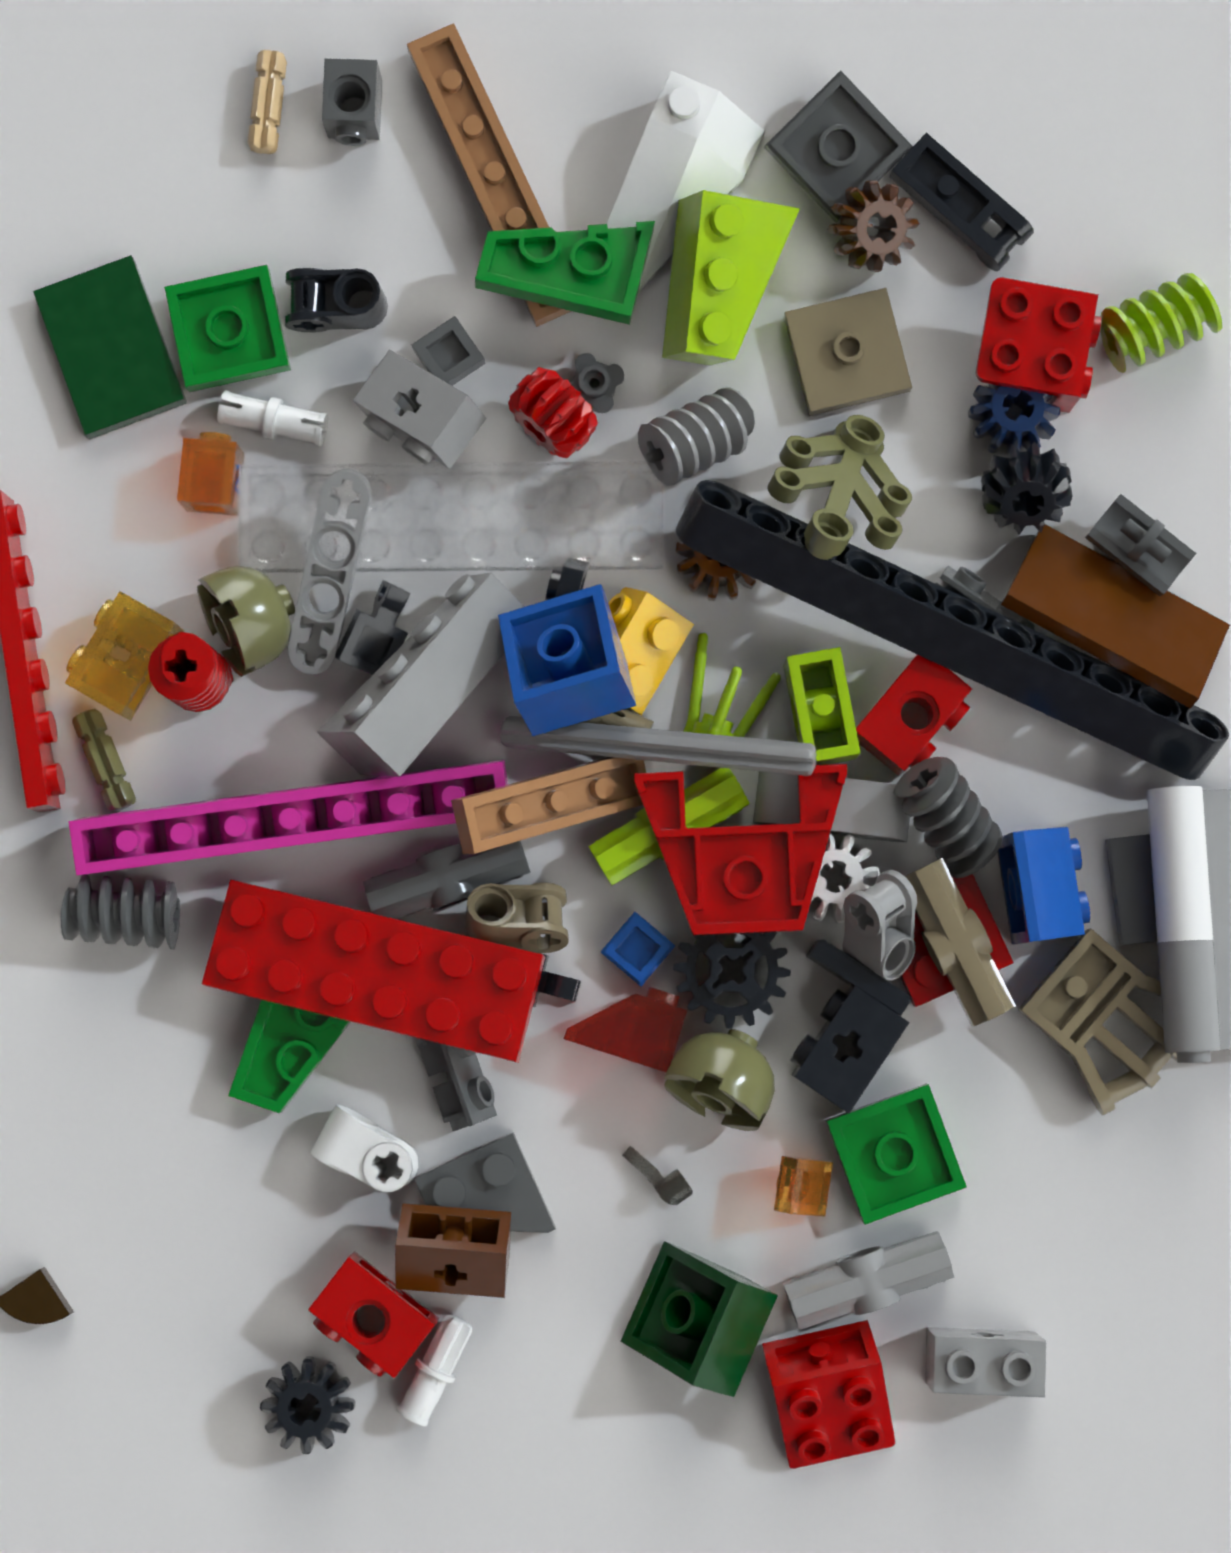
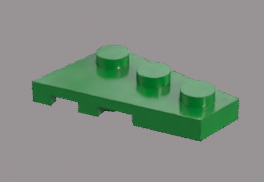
M261 1000L228 1096L276 1113H282L351 1022Z

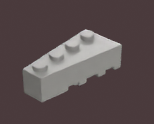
M492 572L470 576L466 574L455 581L445 594L447 600L434 613L426 616L414 628L411 636L317 731L360 775L400 777L505 653L498 615L525 606Z

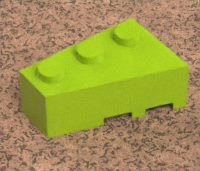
M706 190L678 200L662 358L709 366L735 360L800 208Z

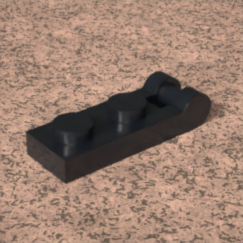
M927 132L891 170L889 177L974 250L981 262L993 271L998 272L1010 260L1008 253L1016 244L1023 245L1034 233L1032 225L1025 217ZM991 219L1001 228V231L994 238L982 229Z

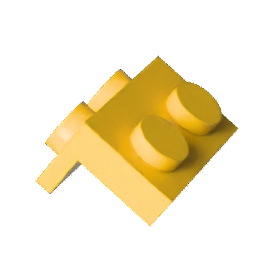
M624 587L608 604L627 660L636 706L627 709L642 716L694 624L650 593Z

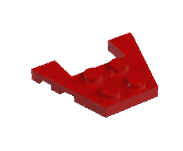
M847 764L816 765L811 775H797L800 823L704 828L686 827L683 771L634 773L636 787L693 935L803 931L845 783Z

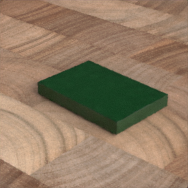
M132 255L33 291L82 428L88 439L187 404L137 264Z

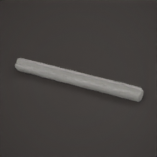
M518 716L506 717L501 725V743L510 748L809 776L813 773L817 760L816 747L811 743L583 722L532 736L523 718Z

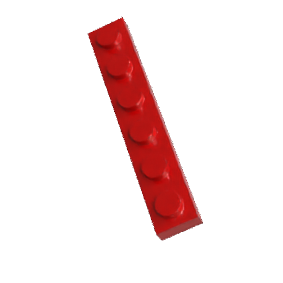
M0 490V634L26 807L37 812H46L61 809L59 795L65 794V778L61 765L59 763L54 764L51 743L57 742L58 734L52 711H46L43 691L49 690L50 680L44 659H38L35 639L41 638L42 627L36 607H30L27 587L34 585V574L29 557L27 555L22 556L19 537L26 534L25 517L21 505L14 504V500Z

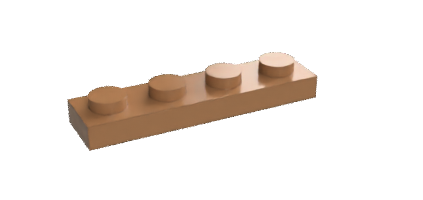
M607 757L451 800L463 854H476L643 805L635 784L634 773H646L644 760Z

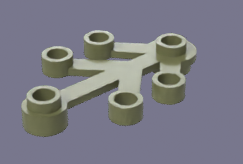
M852 415L846 421L838 424L833 435L811 438L790 436L779 454L780 461L786 467L777 468L768 483L767 489L770 495L782 503L795 502L802 490L831 486L824 509H819L813 514L804 530L806 549L819 559L828 560L840 555L853 536V526L845 517L851 497L870 522L865 530V536L873 546L882 550H889L893 548L903 531L902 525L895 517H901L912 501V494L907 487L899 483L882 459L881 454L884 451L883 441L885 434L881 426L869 417ZM842 456L840 463L809 467L814 457ZM862 466L881 489L877 496L860 473Z

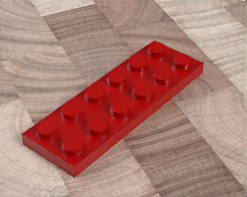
M230 879L201 984L214 989L519 1063L545 956L527 950Z

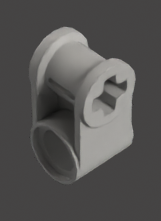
M887 870L877 877L875 885L866 891H854L845 898L843 905L845 934L842 947L844 953L886 980H894L906 971L915 954L914 928L917 895L912 884L904 875L895 870Z

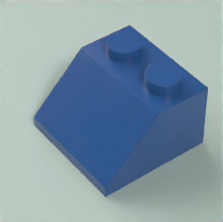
M602 584L498 615L514 704L532 736L636 706L627 660Z
M1068 827L1023 830L1004 835L997 853L1012 945L1085 935L1084 924L1090 923V906L1086 892H1078L1075 870H1081L1082 856L1077 838L1070 839Z

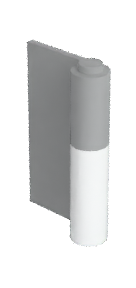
M1174 786L1147 790L1165 1053L1176 1052L1177 1063L1211 1062L1210 1051L1231 1049V789L1203 790L1201 786Z

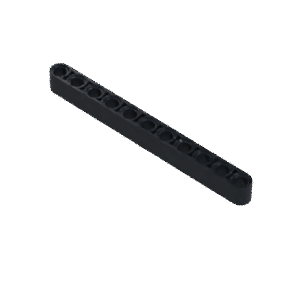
M710 480L700 481L676 526V535L679 540L689 548L1181 778L1187 780L1200 778L1228 740L1229 732L1227 727L1210 712L1195 705L1190 709L1123 671L850 543L847 544L840 555L834 556L831 559L823 560L813 556L805 547L804 530L808 525L807 523L722 483Z

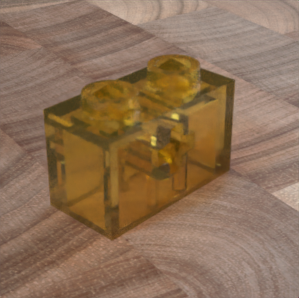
M119 591L114 601L108 599L99 609L94 620V627L97 629L87 646L80 645L71 656L66 668L69 676L65 684L131 721L152 687L148 672V664L152 652L160 642L185 630L172 620ZM116 646L122 649L125 648L131 653L126 662L116 659L111 655Z

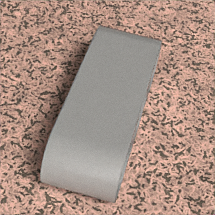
M759 771L753 817L754 824L800 823L797 775ZM846 778L830 832L833 835L840 836L850 834L856 838L907 842L910 816L906 815L902 810L904 798L897 797L893 793L896 784Z

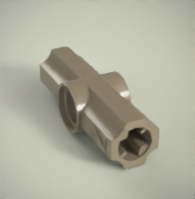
M943 858L906 875L905 877L912 884L917 895L915 913L924 929L921 935L925 946L941 975L947 976L971 1026L974 1027L996 1018L1015 1007L1013 997L990 955L993 952L989 937L976 913L971 908H967Z

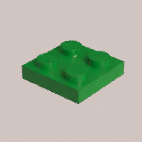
M267 264L164 287L184 384L189 393L291 370L271 272Z
M927 1083L854 1109L850 1114L846 1112L825 1120L864 1225L967 1188L931 1088Z

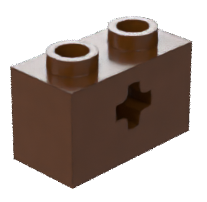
M402 1203L395 1244V1289L505 1298L510 1258L512 1212Z

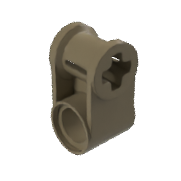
M489 883L480 885L473 889L468 896L464 926L465 936L535 953L559 951L569 943L568 930L563 927L562 907L567 903L566 890L554 883H535L532 885H498ZM489 914L500 919L491 922L483 920L480 916Z

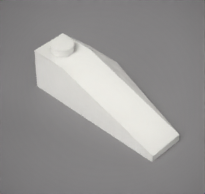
M670 71L649 117L607 222L609 229L636 227V222L655 221L654 232L638 294L673 257L678 200L702 190L727 195L730 192L732 193L744 181L765 133L758 124L720 91L674 71Z

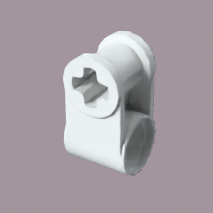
M340 1104L335 1105L310 1152L313 1157L327 1166L344 1174L351 1175L375 1190L382 1192H394L411 1183L417 1176L420 1167L419 1156L415 1148L408 1142L378 1127L375 1122L364 1115ZM396 1153L399 1156L397 1166L403 1170V1173H397L388 1178L384 1175L387 1166L380 1160Z

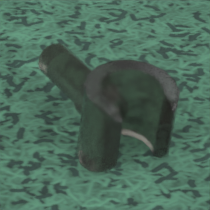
M632 1146L622 1155L648 1178V1181L666 1203L678 1205L693 1194L692 1188L678 1168L663 1178L659 1170Z

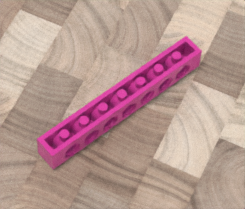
M505 760L404 773L400 777L382 776L83 817L68 821L76 876L455 824L456 820L451 800L508 785Z

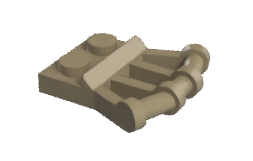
M1090 928L1085 931V935L1080 936L1018 1008V1011L1052 1039L1059 1048L1071 1056L1087 1086L1088 1093L1095 1107L1101 1115H1105L1115 1110L1114 1104L1147 1086L1152 1089L1161 1078L1158 1072L1170 1058L1177 1060L1176 1052L1165 1053L1163 1028L1127 997L1134 987L1161 997L1160 980L1144 975ZM1115 1009L1154 1043L1142 1059L1102 1025ZM1092 1037L1121 1062L1129 1072L1104 1084L1084 1045Z

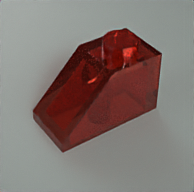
M649 987L646 997L635 993L567 1028L564 1039L667 1072L687 1010L677 1007L680 996Z

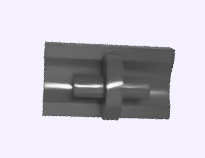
M1122 494L1115 499L1085 537L1160 597L1165 594L1178 575L1197 554L1166 530L1163 523L1157 519H1152Z

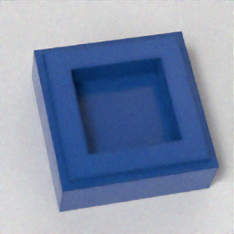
M634 911L600 953L641 987L673 950L675 945Z

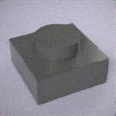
M456 316L411 344L413 351L426 370L452 386L486 364L485 358Z

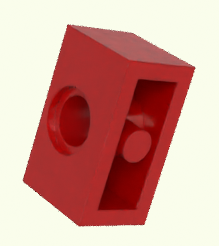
M916 655L856 727L858 742L899 776L908 767L912 768L919 762L930 758L937 747L929 741L942 725L951 731L971 707L963 700L973 688L951 670ZM907 703L921 705L928 715L926 727L923 729L908 727L901 717L903 705Z
M355 1251L346 1259L308 1309V1311L316 1316L313 1324L321 1333L337 1343L344 1338L359 1350L356 1355L357 1360L379 1377H382L386 1372L395 1378L439 1320L438 1316L405 1290L395 1289V1282ZM363 1305L378 1307L385 1317L384 1328L377 1332L364 1330L357 1320L359 1307Z

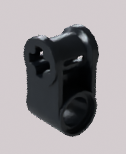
M296 268L286 272L285 283L291 286L290 314L285 316V327L290 330L310 333L337 329L365 330L380 324L387 314V298L375 276L367 270L358 268L335 270ZM367 290L373 293L371 301L362 308H351L349 306V301L356 292Z

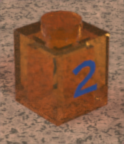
M201 432L199 439L183 438L177 501L187 512L239 516L245 454L237 442H231V436L217 432Z

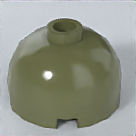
M244 566L221 569L198 580L201 584L197 586V593L207 625L212 636L218 632L225 645L229 648L231 647V649L223 650L221 653L235 673L243 677L261 669L279 657L287 647L290 638L291 624L289 616L295 613L293 599L283 584L275 587L267 575L252 567Z
M730 1029L727 1034L710 1032L695 1035L679 1049L663 1078L667 1079L664 1084L666 1090L692 1111L705 1117L706 1107L714 1112L724 1114L725 1116L721 1122L722 1125L743 1131H756L759 1129L770 1108L775 1092L774 1074L766 1057L756 1049L758 1042L750 1035L736 1029Z

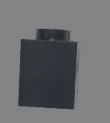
M850 986L846 993L839 989L833 993L820 1013V1016L827 1020L816 1038L807 1034L790 1058V1061L797 1065L791 1074L793 1077L849 1114L910 1023L856 986ZM850 1032L854 1033L856 1036L852 1044L858 1049L857 1054L854 1057L844 1055L840 1060L836 1059L834 1056L838 1051V1047L832 1043L833 1038L836 1035L846 1037Z

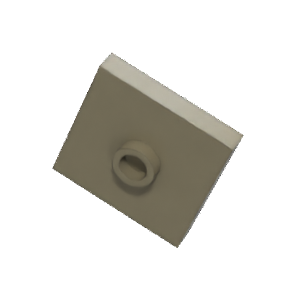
M887 288L790 310L784 313V321L809 416L911 391L912 383Z

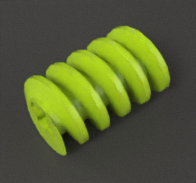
M1193 273L1181 275L1177 279V284L1173 281L1162 283L1158 288V292L1155 290L1143 291L1139 296V300L1127 298L1120 304L1119 309L1115 306L1106 307L1100 315L1102 319L1100 333L1104 349L1112 365L1121 373L1126 372L1125 356L1127 355L1131 357L1137 366L1145 364V347H1148L1155 357L1160 358L1165 354L1163 340L1166 338L1173 348L1179 350L1184 346L1182 331L1186 330L1189 336L1197 342L1203 338V322L1214 333L1220 332L1223 328L1220 310L1213 295L1205 283Z

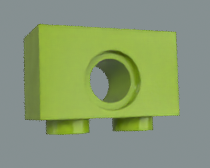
M841 647L787 656L783 668L797 742L811 743L816 747V765H829L855 760L861 752Z

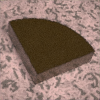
M45 1267L39 1269L0 1296V1307L13 1318L26 1323H52L74 1313Z

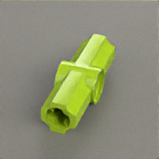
M719 768L684 789L686 827H713L739 813L750 804L743 788L729 768ZM645 808L635 814L636 818L620 828L614 829L588 846L611 886L659 858L662 861L664 860Z

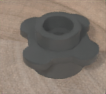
M589 353L578 356L575 360L577 370L570 384L581 392L584 400L591 404L597 413L609 412L614 405L613 396L616 386L624 381L623 369L618 364L608 366L600 363ZM592 379H597L599 386L592 388L589 382Z

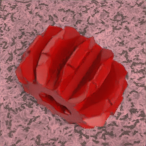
M538 367L530 375L527 374L516 385L517 388L509 396V409L514 414L515 421L524 428L525 434L530 435L538 446H543L552 455L567 459L589 441L591 434L598 425L597 417L592 412L591 404L584 400L581 392L576 390L568 379L561 378L554 370Z

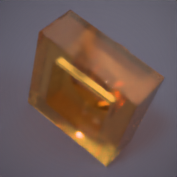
M781 1156L774 1210L788 1214L825 1216L833 1162Z

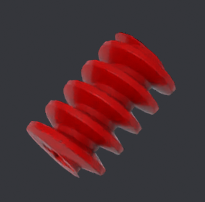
M180 631L168 637L157 645L150 656L148 664L149 678L156 691L187 711L203 712L211 710L222 702L233 682L232 670L225 658L206 641L193 633Z

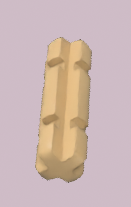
M261 50L257 54L256 71L258 72V77L254 80L250 119H253V125L249 126L248 145L251 151L255 153L274 154L278 147L279 133H277L276 127L280 126L284 93L282 80L285 79L287 66L284 54L279 51Z

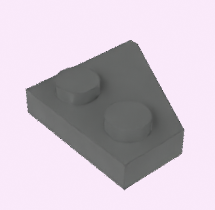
M514 1132L414 1178L425 1205L512 1212L511 1231L549 1233L556 1229Z

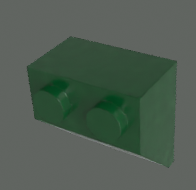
M664 1241L620 1342L693 1386L734 1397L778 1295L734 1271Z

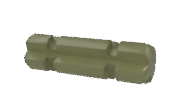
M91 709L73 717L72 724L78 738L85 741L82 748L96 783L104 788L100 793L106 808L114 812L134 804L136 797L130 782L127 783L123 779L127 774L111 736L105 735L104 731L108 728L102 713L96 709Z

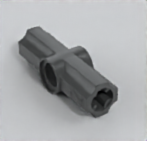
M521 841L476 854H463L461 844H456L425 854L417 858V863L371 877V879L363 881V885L373 914L399 919L431 907L433 910H438L468 900V896L473 889L480 885L489 883L501 885L504 882L521 878L523 875L531 873Z

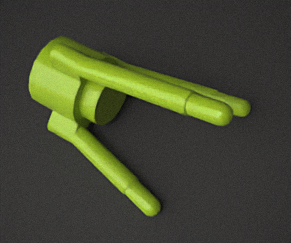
M700 633L695 652L688 718L683 732L745 737L780 682L781 675L775 672L770 676L732 734L731 731L734 723L727 721L726 717L742 674L740 667H733L715 714L704 713L701 722H699L708 635Z

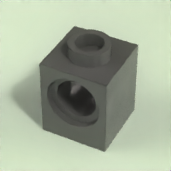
M325 58L322 121L328 138L335 139L338 143L352 146L362 145L366 143V140H380L382 77L377 60ZM352 97L361 98L365 101L363 106L354 112H346L340 109L341 104Z

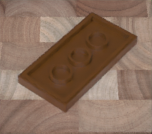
M1046 524L1042 533L1039 531L1036 533L1001 603L1007 609L1190 709L1200 698L1230 627V624L1169 591H1166L1161 597L1158 596L1118 563Z

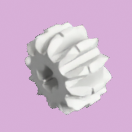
M830 832L820 872L823 867L828 871L833 867V864H837L842 867L840 876L847 880V884L844 889L840 885L834 889L835 892H830L825 889L827 880L821 877L819 872L811 902L813 900L819 902L813 913V919L816 921H822L826 916L828 906H832L835 923H844L845 913L843 905L845 898L854 891H866L872 887L863 884V879L874 878L880 875L878 867L872 866L862 869L860 862L872 854L869 847L859 850L854 856L849 853L854 844V836L850 834L843 838L840 848L837 850L835 849L833 834Z

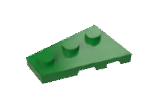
M655 221L636 222V227L609 229L607 224L587 225V230L556 232L552 227L488 231L475 277V288L630 325L654 232Z

